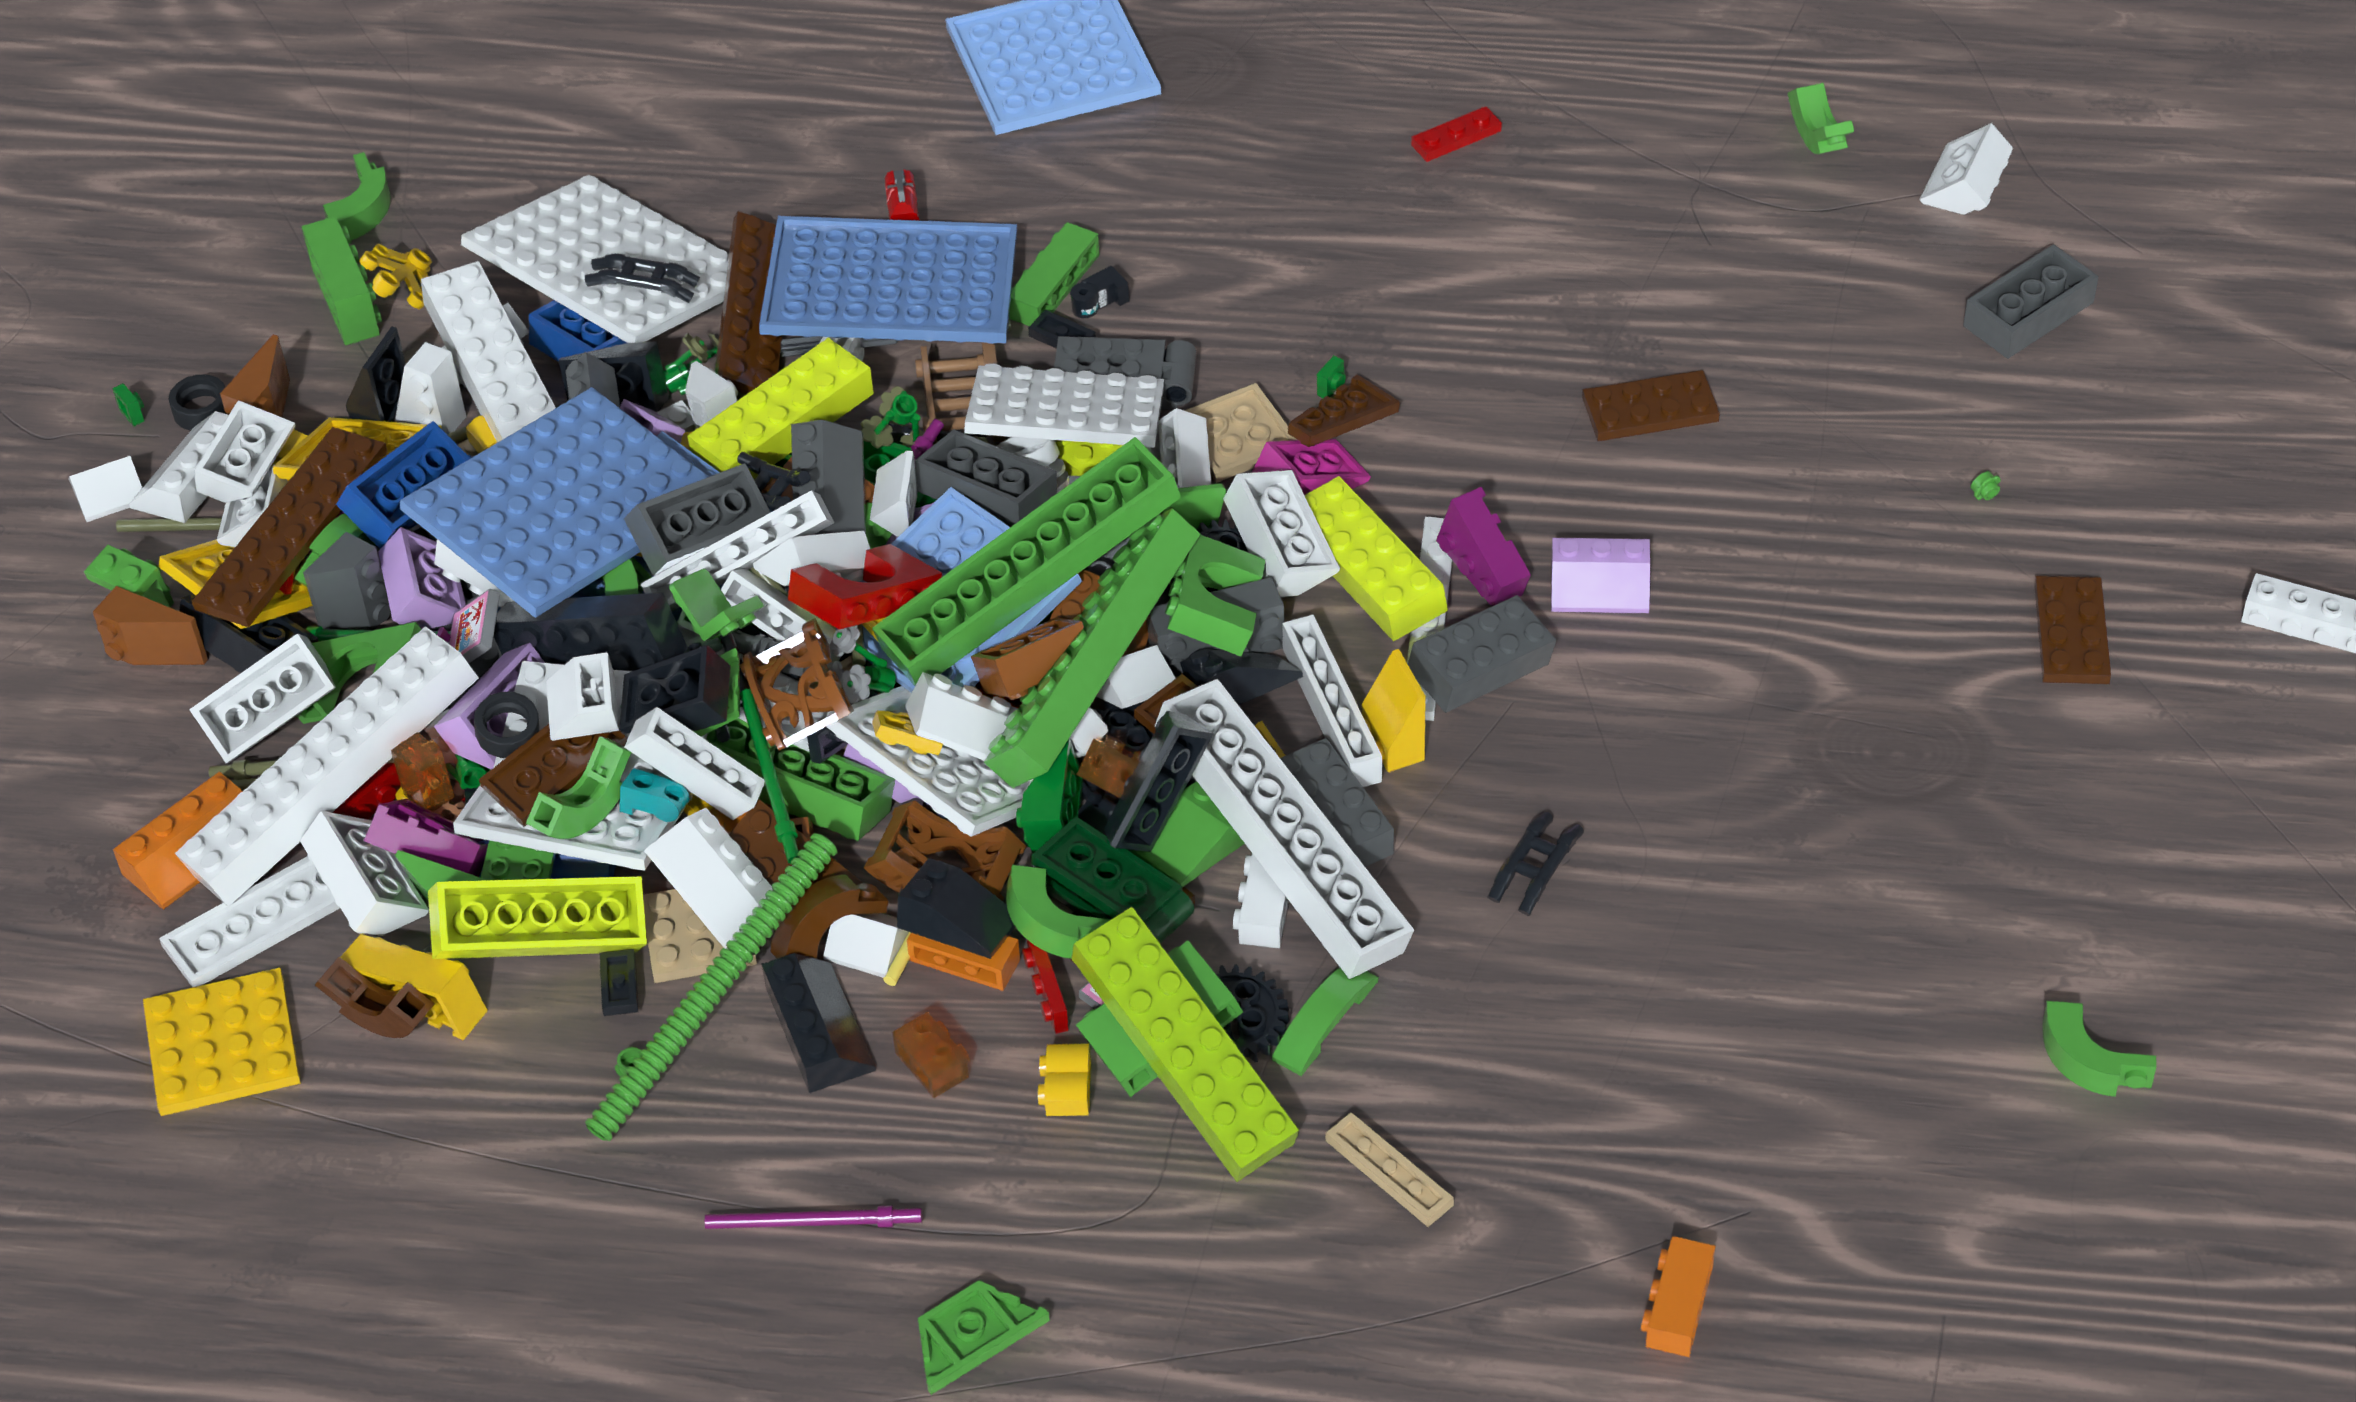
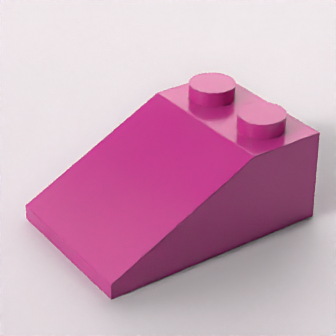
M1329 439L1311 447L1301 444L1298 440L1266 441L1252 471L1257 473L1292 470L1304 495L1338 476L1351 489L1369 482L1371 478L1336 439Z

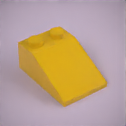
M1399 649L1392 651L1362 703V716L1382 755V763L1387 772L1425 760L1426 696Z

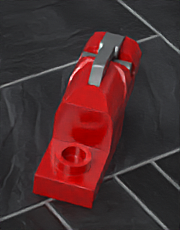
M905 169L888 172L885 176L889 220L919 221L914 174L910 170Z

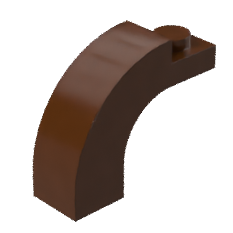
M837 875L812 884L810 888L805 889L804 896L798 897L799 902L796 905H791L792 911L785 913V920L778 922L779 927L774 930L770 952L776 959L793 953L816 959L820 940L831 924L842 917L853 914L887 913L889 900L876 886L867 883L856 885L847 875Z
M340 957L333 962L315 984L318 989L342 1007L339 1013L366 1030L388 1038L408 1036L435 1004L409 982L399 991L383 989L369 981Z

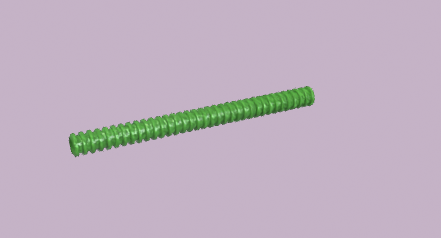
M813 833L811 835V842L807 841L804 844L805 850H799L797 853L798 858L795 857L791 861L792 866L785 868L786 874H781L778 877L779 882L773 883V890L765 893L766 899L762 898L759 901L760 907H755L752 910L753 915L746 917L747 923H742L739 926L740 932L736 931L732 935L733 940L727 941V948L721 949L719 952L720 957L713 959L714 965H709L706 968L707 974H701L700 982L693 984L694 990H689L686 993L687 999L683 998L680 1001V1007L674 1008V1015L668 1016L666 1019L667 1024L660 1026L661 1032H656L653 1035L654 1041H648L646 1044L647 1049H643L639 1053L641 1057L633 1060L634 1066H629L626 1069L627 1075H622L619 1078L620 1084H614L612 1087L613 1092L606 1094L607 1100L599 1103L600 1109H595L592 1112L593 1118H588L585 1121L591 1133L603 1141L612 1140V1133H616L620 1129L618 1125L624 1124L626 1122L625 1116L633 1113L632 1107H637L640 1104L639 1098H645L647 1095L646 1089H652L654 1086L653 1080L658 1081L660 1079L659 1073L665 1072L667 1070L666 1064H671L674 1061L672 1056H677L680 1053L679 1047L686 1046V1039L692 1038L694 1035L693 1030L700 1028L699 1022H704L707 1019L706 1013H711L714 1010L713 1004H719V997L725 996L727 993L726 988L733 986L732 980H737L740 977L739 971H745L747 968L746 963H751L753 960L752 955L758 954L760 951L759 946L766 944L765 938H770L773 935L772 930L778 929V922L785 920V913L792 911L791 905H796L799 902L798 897L804 896V889L811 887V880L815 881L818 878L817 872L821 873L824 870V864H829L831 861L830 856L837 854L836 846L831 840L822 834Z

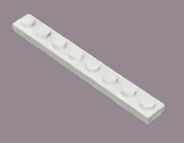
M1425 517L1420 561L1443 584L1446 603L1448 604L1453 560L1447 553L1442 551L1436 542L1444 518ZM1447 612L1411 631L1407 664L1414 642L1445 628ZM1419 683L1426 696L1425 720L1434 721L1436 702Z

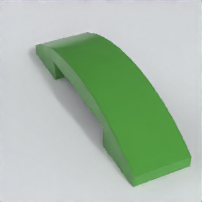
M1338 968L1316 989L1298 1012L1275 1049L1272 1061L1302 1076L1321 1053V1043L1354 1002L1360 1005L1377 984L1378 977L1366 971L1349 979L1344 971Z

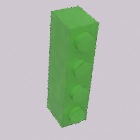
M1068 222L1059 232H1056L1049 245L1039 252L1035 262L1029 269L1024 270L1021 279L1012 287L1009 318L1030 326L1044 310L1053 313L1069 294L1072 287L1077 284L1098 258V233Z

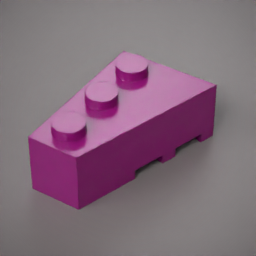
M1479 487L1451 500L1436 542L1442 551L1447 553L1458 566L1460 572L1475 586L1478 593L1491 606H1495L1516 595L1522 596L1531 574L1512 540L1506 541L1497 526L1501 520L1497 513L1490 514L1482 499L1486 494L1483 488Z
M408 799L379 804L364 839L365 842L394 854L400 850L479 877L483 868L489 840L455 834L454 822Z

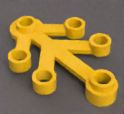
M376 244L371 252L365 251L359 260L363 267L374 271L379 266L393 271L390 273L386 270H380L373 279V291L379 296L387 298L388 295H393L400 286V282L405 280L411 292L407 297V302L412 307L421 310L424 307L422 285L421 287L419 286L414 275L418 277L420 283L421 279L429 277L428 273L432 264L431 258L425 252L416 248L403 254L388 249L382 244Z

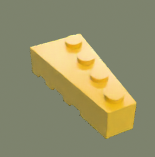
M360 934L340 957L369 981L383 989L399 991L409 982L435 1003L425 1015L428 1018L427 1023L438 1029L444 1024L453 1029V1036L463 1041L488 1011L469 976L468 968L458 960L432 959L431 952L424 953L404 944L397 945L387 942L381 937L374 938Z

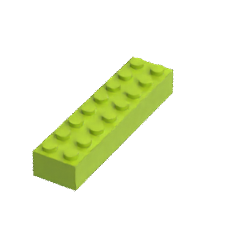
M1130 907L1074 943L1073 962L1236 1182L1295 1144L1299 1129L1133 907Z

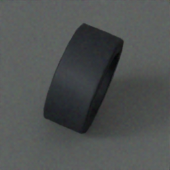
M208 374L189 376L176 383L170 390L168 398L175 422L181 428L191 431L215 411L226 414L220 393L225 389V384L219 378ZM201 396L216 398L213 403L204 408H184L186 403L194 398Z
M499 692L488 696L479 704L475 711L474 726L476 739L480 747L488 754L499 758L508 757L539 732V714L534 703L525 695L516 692ZM501 713H515L526 719L527 727L518 735L499 737L488 731L487 722L495 715Z

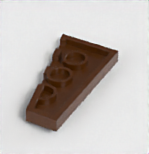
M1357 374L1351 378V384L1348 386L1343 384L1338 387L1334 396L1331 398L1326 396L1321 399L1317 408L1310 407L1290 421L1288 434L1307 447L1315 446L1398 413L1400 401Z

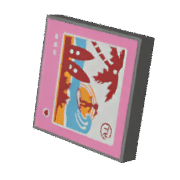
M488 589L453 615L449 645L459 651L468 664L492 648L500 598L499 592Z

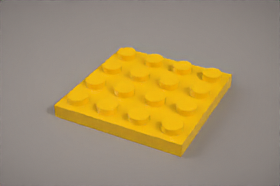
M329 417L273 466V473L277 474L279 479H287L289 481L332 427L386 443L388 450L384 456L386 457L427 425Z
M216 539L160 556L159 568L194 595H197L235 547L220 545ZM303 558V560L301 561L300 569L306 562L305 558ZM296 581L291 594L285 595L282 591L278 590L250 626L313 606L308 588ZM233 623L235 626L239 627L240 629L248 628V627H245V626H242V625Z
M281 968L143 999L157 1107L160 1116L301 1084Z

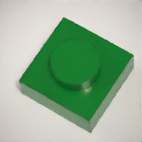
M1333 355L1317 373V396L1321 398L1331 397L1336 389L1345 383L1346 375L1344 374L1343 359Z
M124 383L112 388L120 412L132 426L135 427L144 422L141 412L144 404L136 391L131 393Z

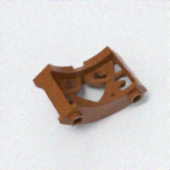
M816 618L805 622L802 625L801 633L754 657L751 651L744 654L743 663L740 664V668L749 683L755 702L767 726L762 729L763 734L771 747L776 745L779 751L854 712L837 673L831 670L828 671L827 664L832 662L830 645ZM788 663L795 668L809 667L802 674L798 682V695L773 688L777 676ZM813 682H818L816 688H810L809 686ZM769 700H770L771 702L776 703V704L773 706V708L771 707ZM798 711H802L805 729L787 738L782 729V720L785 717H790V723L795 728L799 722ZM812 712H835L814 723Z
M913 800L894 808L893 816L874 855L868 858L864 869L873 877L900 893L901 889L919 871L918 864L922 867L928 860L925 857L926 855L955 850L969 866L962 868V870L1003 901L1004 897L1000 894L1001 889L1017 855L1024 853L1026 845L1005 826L988 829L970 837L968 834L961 832L952 822L933 814ZM903 825L908 827V838L911 844L900 834ZM896 842L901 849L894 853L891 849Z

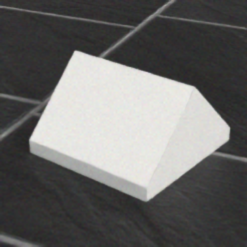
M906 451L877 469L870 520L897 537L914 520L918 491L913 451Z
M130 456L69 476V481L86 522L130 508L129 503L142 489Z
M1155 645L1121 657L1100 689L1097 697L1124 709L1148 700L1176 678L1158 646Z
M883 913L848 915L830 925L823 957L824 960L884 978L908 931L897 928L896 917Z

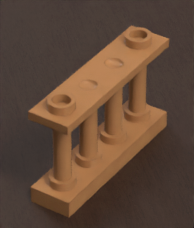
M982 342V354H977L976 358L928 361L927 347H920L921 359H915L917 378L923 377L928 416L922 417L924 433L933 419H935V412L968 409L971 397L933 400L932 393L971 390L976 378L931 380L930 374L978 370V366L997 364L994 344ZM966 417L938 419L944 424L941 431L965 429ZM993 435V442H1003L1006 440V436ZM937 437L932 443L933 445L937 443Z

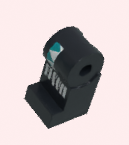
M1112 266L1082 280V282L1076 284L1070 290L1072 312L1079 318L1093 317L1099 309L1114 302L1119 306L1130 302L1128 282Z

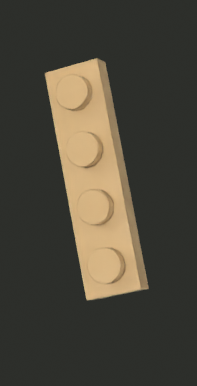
M1352 1112L1326 1132L1327 1143L1427 1227L1454 1206V1197Z

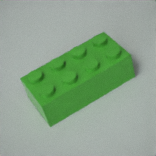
M336 216L301 226L312 270L344 345L380 335L377 323L382 322L377 305H372L373 301L376 300V295L372 289L371 282L365 283V281H368L365 268L361 264L357 265L359 256L355 245H348L351 243V238L347 227H341Z

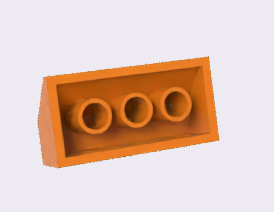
M219 771L113 849L122 875L164 910L200 883L175 853L207 825L214 816L218 815L242 790Z

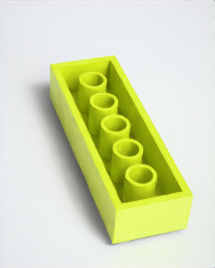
M827 338L687 436L689 449L720 473L741 465L737 462L741 452H746L753 457L756 456L774 465L792 452L791 424L816 420L835 422L873 395L871 369L833 340ZM749 469L753 479H755L758 474Z
M1340 476L1304 495L1340 567L1339 572L1333 575V577L1393 642L1448 611L1443 584Z
M641 876L436 882L428 890L432 959L600 954L634 949V952H637L647 944Z

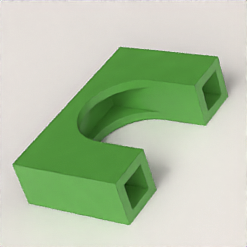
M1200 534L1173 576L1175 579L1169 592L1171 598L1165 614L1170 615L1167 629L1242 656L1254 630L1256 613L1215 597L1205 587L1222 590L1261 580L1266 559Z
M416 622L312 643L325 662L336 688L297 715L299 720L306 724L324 719L334 710L342 686L354 673L371 664H376L374 672L377 671L422 629Z
M1189 940L1181 946L1173 948L1168 953V956L1222 1028L1243 1013L1234 996ZM1105 1004L1088 1012L1083 1017V1020L1076 1024L1086 1041L1130 1097L1158 1077Z

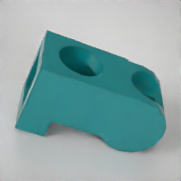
M633 768L620 787L619 812L633 815L637 809L654 814L662 821L672 822L679 817L688 804L690 797L687 789L681 784Z

